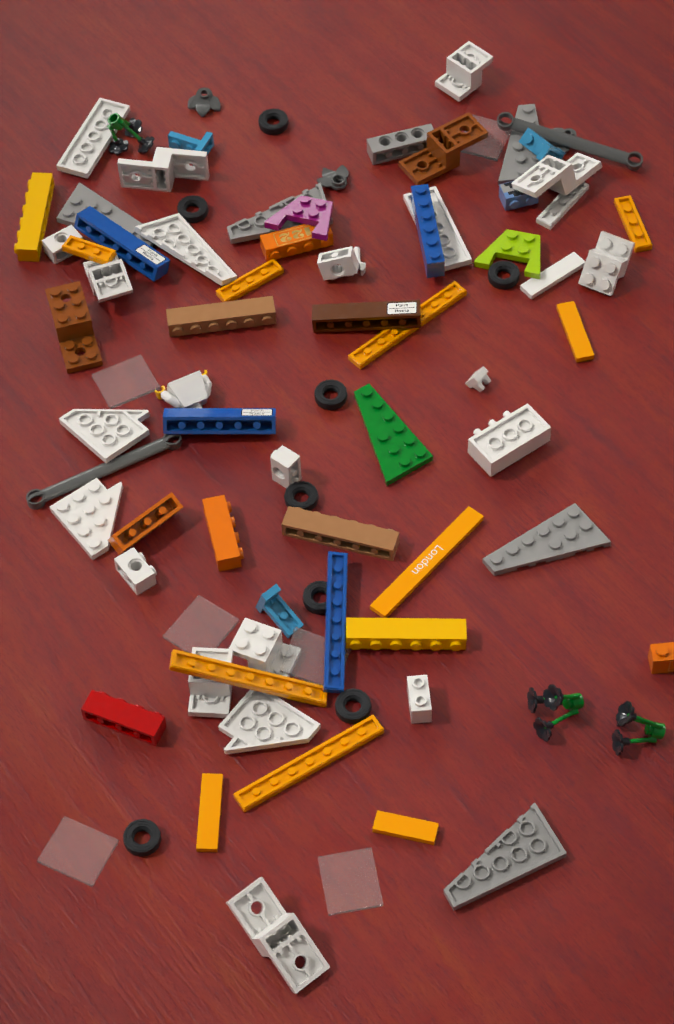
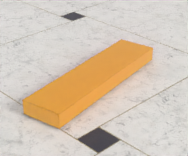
M631 195L614 198L615 207L629 240L635 243V253L651 250L652 243Z
M271 259L216 290V295L222 302L235 301L283 274L284 269L275 259Z
M575 302L557 304L556 309L576 362L594 359V353Z
M202 773L196 844L197 852H218L223 774Z

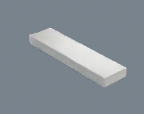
M583 182L567 195L560 193L536 218V223L551 230L589 189V184Z
M573 252L540 272V279L531 278L521 284L520 290L532 300L583 268L585 261Z

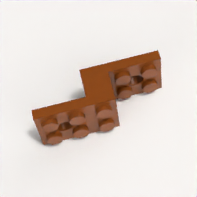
M468 112L428 132L427 148L398 161V166L415 185H422L460 166V151L488 138L489 132Z
M80 281L45 289L67 374L102 366L103 363L95 339L92 320ZM64 299H71L68 302H63ZM79 352H84V353H85V354L82 355V356H78V355H77Z

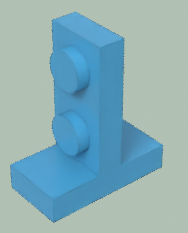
M527 128L519 140V143L534 153L540 161L547 155L562 159L566 154L561 149L554 147L531 128Z
M170 131L168 134L169 147L173 149L204 151L208 155L214 146L213 133L206 132L201 140Z
M275 584L261 595L255 608L259 613L265 611L279 629L282 630L284 635L289 638L300 630L304 624L280 597L281 588Z

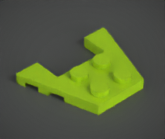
M507 229L474 260V267L489 269L495 257L528 263L524 270V276L540 279V235Z

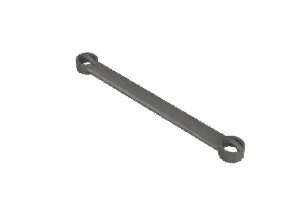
M502 112L497 117L498 128L502 131L514 130L524 134L527 128H531L549 142L624 164L630 170L635 171L642 167L643 156L639 152L633 151L628 153L514 118L509 112ZM507 117L510 118L512 122L508 124L501 121L500 119ZM637 157L641 162L635 163L629 160V158Z
M164 434L162 438L118 456L107 464L102 463L42 490L32 489L26 494L27 504L31 509H41L47 501L82 487L95 478H103L167 449L177 450L182 445L181 434ZM172 437L179 439L175 443L167 442ZM35 496L42 497L39 502H30Z

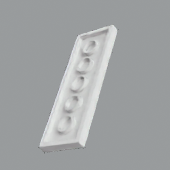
M99 98L57 163V170L88 179L113 139L111 131L107 128L109 125L108 117L113 113H118L125 119L130 112V105Z
M430 187V195L445 261V271L472 264V258L437 187ZM411 193L403 194V200L416 225L411 203Z

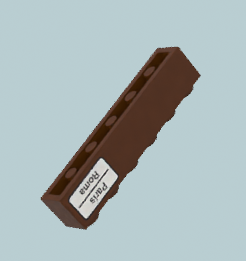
M420 300L312 305L313 333L421 328Z

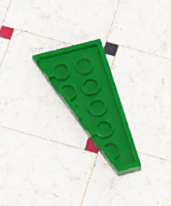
M370 384L354 391L357 406L363 417L364 425L368 431V436L375 456L378 459L386 486L433 460V455Z

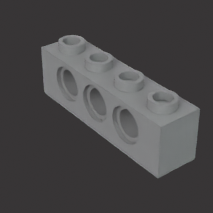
M432 124L367 139V153L372 164L375 165L408 157L427 148V133L434 130Z

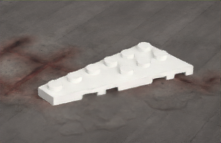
M179 213L135 226L137 234L219 285L223 286L236 280L237 275Z

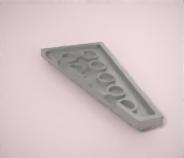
M535 104L518 105L515 118L539 125ZM511 131L498 186L499 184L515 181L540 161L534 153L519 143L523 133Z
M80 182L56 217L58 223L74 227L77 213L91 206L149 246H154L152 242L135 232V226L141 225V222Z
M321 182L316 184L315 188L311 190L305 189L302 191V194L296 197L291 196L270 206L264 212L259 211L255 213V216L250 219L244 218L227 226L231 244L259 239L260 235L277 231L265 228L264 222L301 195L326 200ZM287 220L280 230L302 225V223Z
M574 503L484 557L482 563L496 576L515 571L519 567L535 566L538 562H550L570 557L577 552L593 551L594 548L600 546L608 547L611 546V541Z
M533 803L530 809L517 819V822L509 829H506L485 849V852L478 859L476 858L471 863L470 867L463 873H460L443 890V894L453 911L565 858L567 853L536 803Z

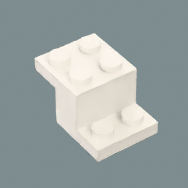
M468 41L446 58V73L435 81V86L460 102L482 85V70L493 62L494 57Z
M601 231L596 248L589 250L578 284L612 296L618 278L625 275L635 243Z
M118 255L115 256L112 262L105 264L93 261L83 263L94 296H97L99 303L133 293L123 261L118 258Z
M244 618L229 649H233V655L247 660L249 668L290 677L301 655V649L283 643L282 630L248 618Z
M192 648V654L232 663L233 649ZM189 675L190 699L188 716L226 718L230 713L233 685Z

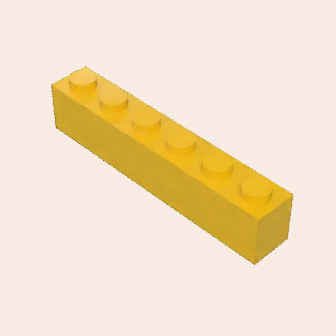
M32 172L31 179L28 180V192L25 193L26 204L22 207L23 217H20V230L17 231L18 242L14 245V253L17 254L18 261L39 262L43 246L42 240L45 236L55 186L53 173Z
M346 617V648L353 650H466V619Z

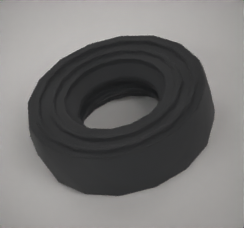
M274 108L263 111L258 120L260 130L268 135L283 133L289 123L287 114L280 109ZM270 119H277L280 121L278 124L270 125L267 123V121Z
M192 195L179 201L177 211L188 223H198L207 217L208 205L204 198ZM190 206H197L199 208L194 213L186 211Z
M497 261L489 268L488 280L497 289H511L519 282V269L510 261ZM505 271L510 273L511 276L501 279L497 274Z
M338 380L322 381L316 386L314 392L315 401L323 409L336 410L346 403L347 389ZM331 390L336 391L338 394L334 399L324 397V393Z
M305 481L290 484L284 495L287 507H300L308 511L316 507L319 499L315 486ZM304 492L309 498L305 502H298L294 499V496L297 493Z
M326 581L310 583L303 592V603L311 613L317 615L326 614V601L317 603L313 600V596L318 592L326 594Z
M347 689L336 698L335 711L343 722L357 724L370 715L371 701L362 690ZM354 700L361 704V708L357 712H349L345 705L347 702Z
M135 820L124 831V845L135 856H149L159 848L161 832L158 826L151 820ZM140 831L150 834V840L145 844H138L134 840L135 835Z

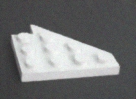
M72 409L59 418V422L63 427L106 464L150 435L149 429L141 423L150 417L148 410Z
M95 478L50 506V511L92 560L109 550L110 543L108 539L113 534L123 490L121 482L107 490Z
M249 690L219 724L218 728L219 731L232 738L224 748V753L227 755L309 743L320 730L321 724L277 696Z

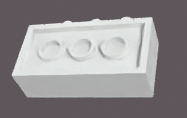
M528 403L512 413L505 411L503 413L504 418L497 422L493 419L490 420L488 423L489 427L482 431L479 428L475 429L473 432L474 436L468 439L469 455L490 477L550 441L551 426Z

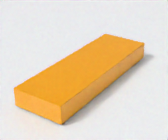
M72 235L62 245V251L99 264L112 262L117 255L114 249Z
M377 810L372 832L434 845L439 823Z

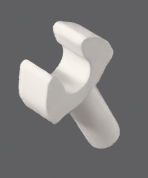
M354 247V252L359 262L358 269H360L362 276L366 272V263L361 262L360 247Z

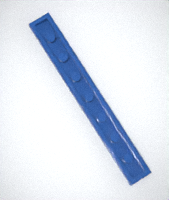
M328 551L323 692L341 693L344 692L348 553Z

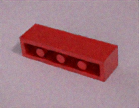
M91 690L81 708L84 720L153 746H157L167 727L165 716L157 711L151 712L141 705L127 703L122 698L116 699L103 691Z

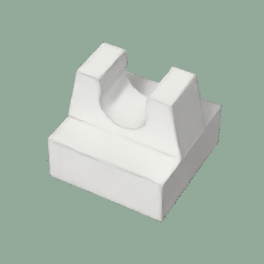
M483 366L475 371L465 384L469 388L473 387L481 392L485 389L482 382L487 385L492 380L487 375L488 370Z

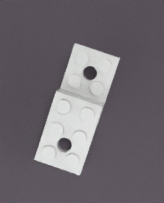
M156 147L152 162L121 158L117 162L120 185L123 188L171 192L175 178L208 181L210 176L207 152Z
M578 152L567 161L547 155L513 181L512 187L534 198L541 196L547 189L567 195L601 169L602 164L601 161Z
M259 877L226 902L261 956L271 959L294 994H297L330 968L294 913H286L263 877ZM255 901L261 904V911L258 914H254L251 910V905ZM298 956H302L305 959V964L300 969L295 965V959Z

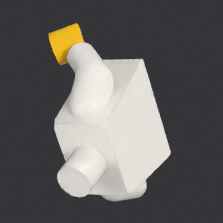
M199 370L169 382L167 391L165 386H161L162 391L155 390V394L158 399H163L174 408H202V405L207 403V399L211 395L212 382L207 375V370H204V374H201Z

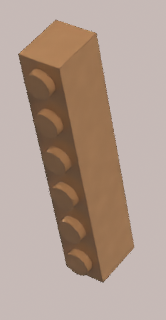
M273 296L166 309L170 337L276 324Z
M288 506L281 524L282 535L389 561L394 560L400 543L399 532L393 529L380 528L372 524L367 525L355 520H346L337 516L321 514L317 511L303 510L300 507Z

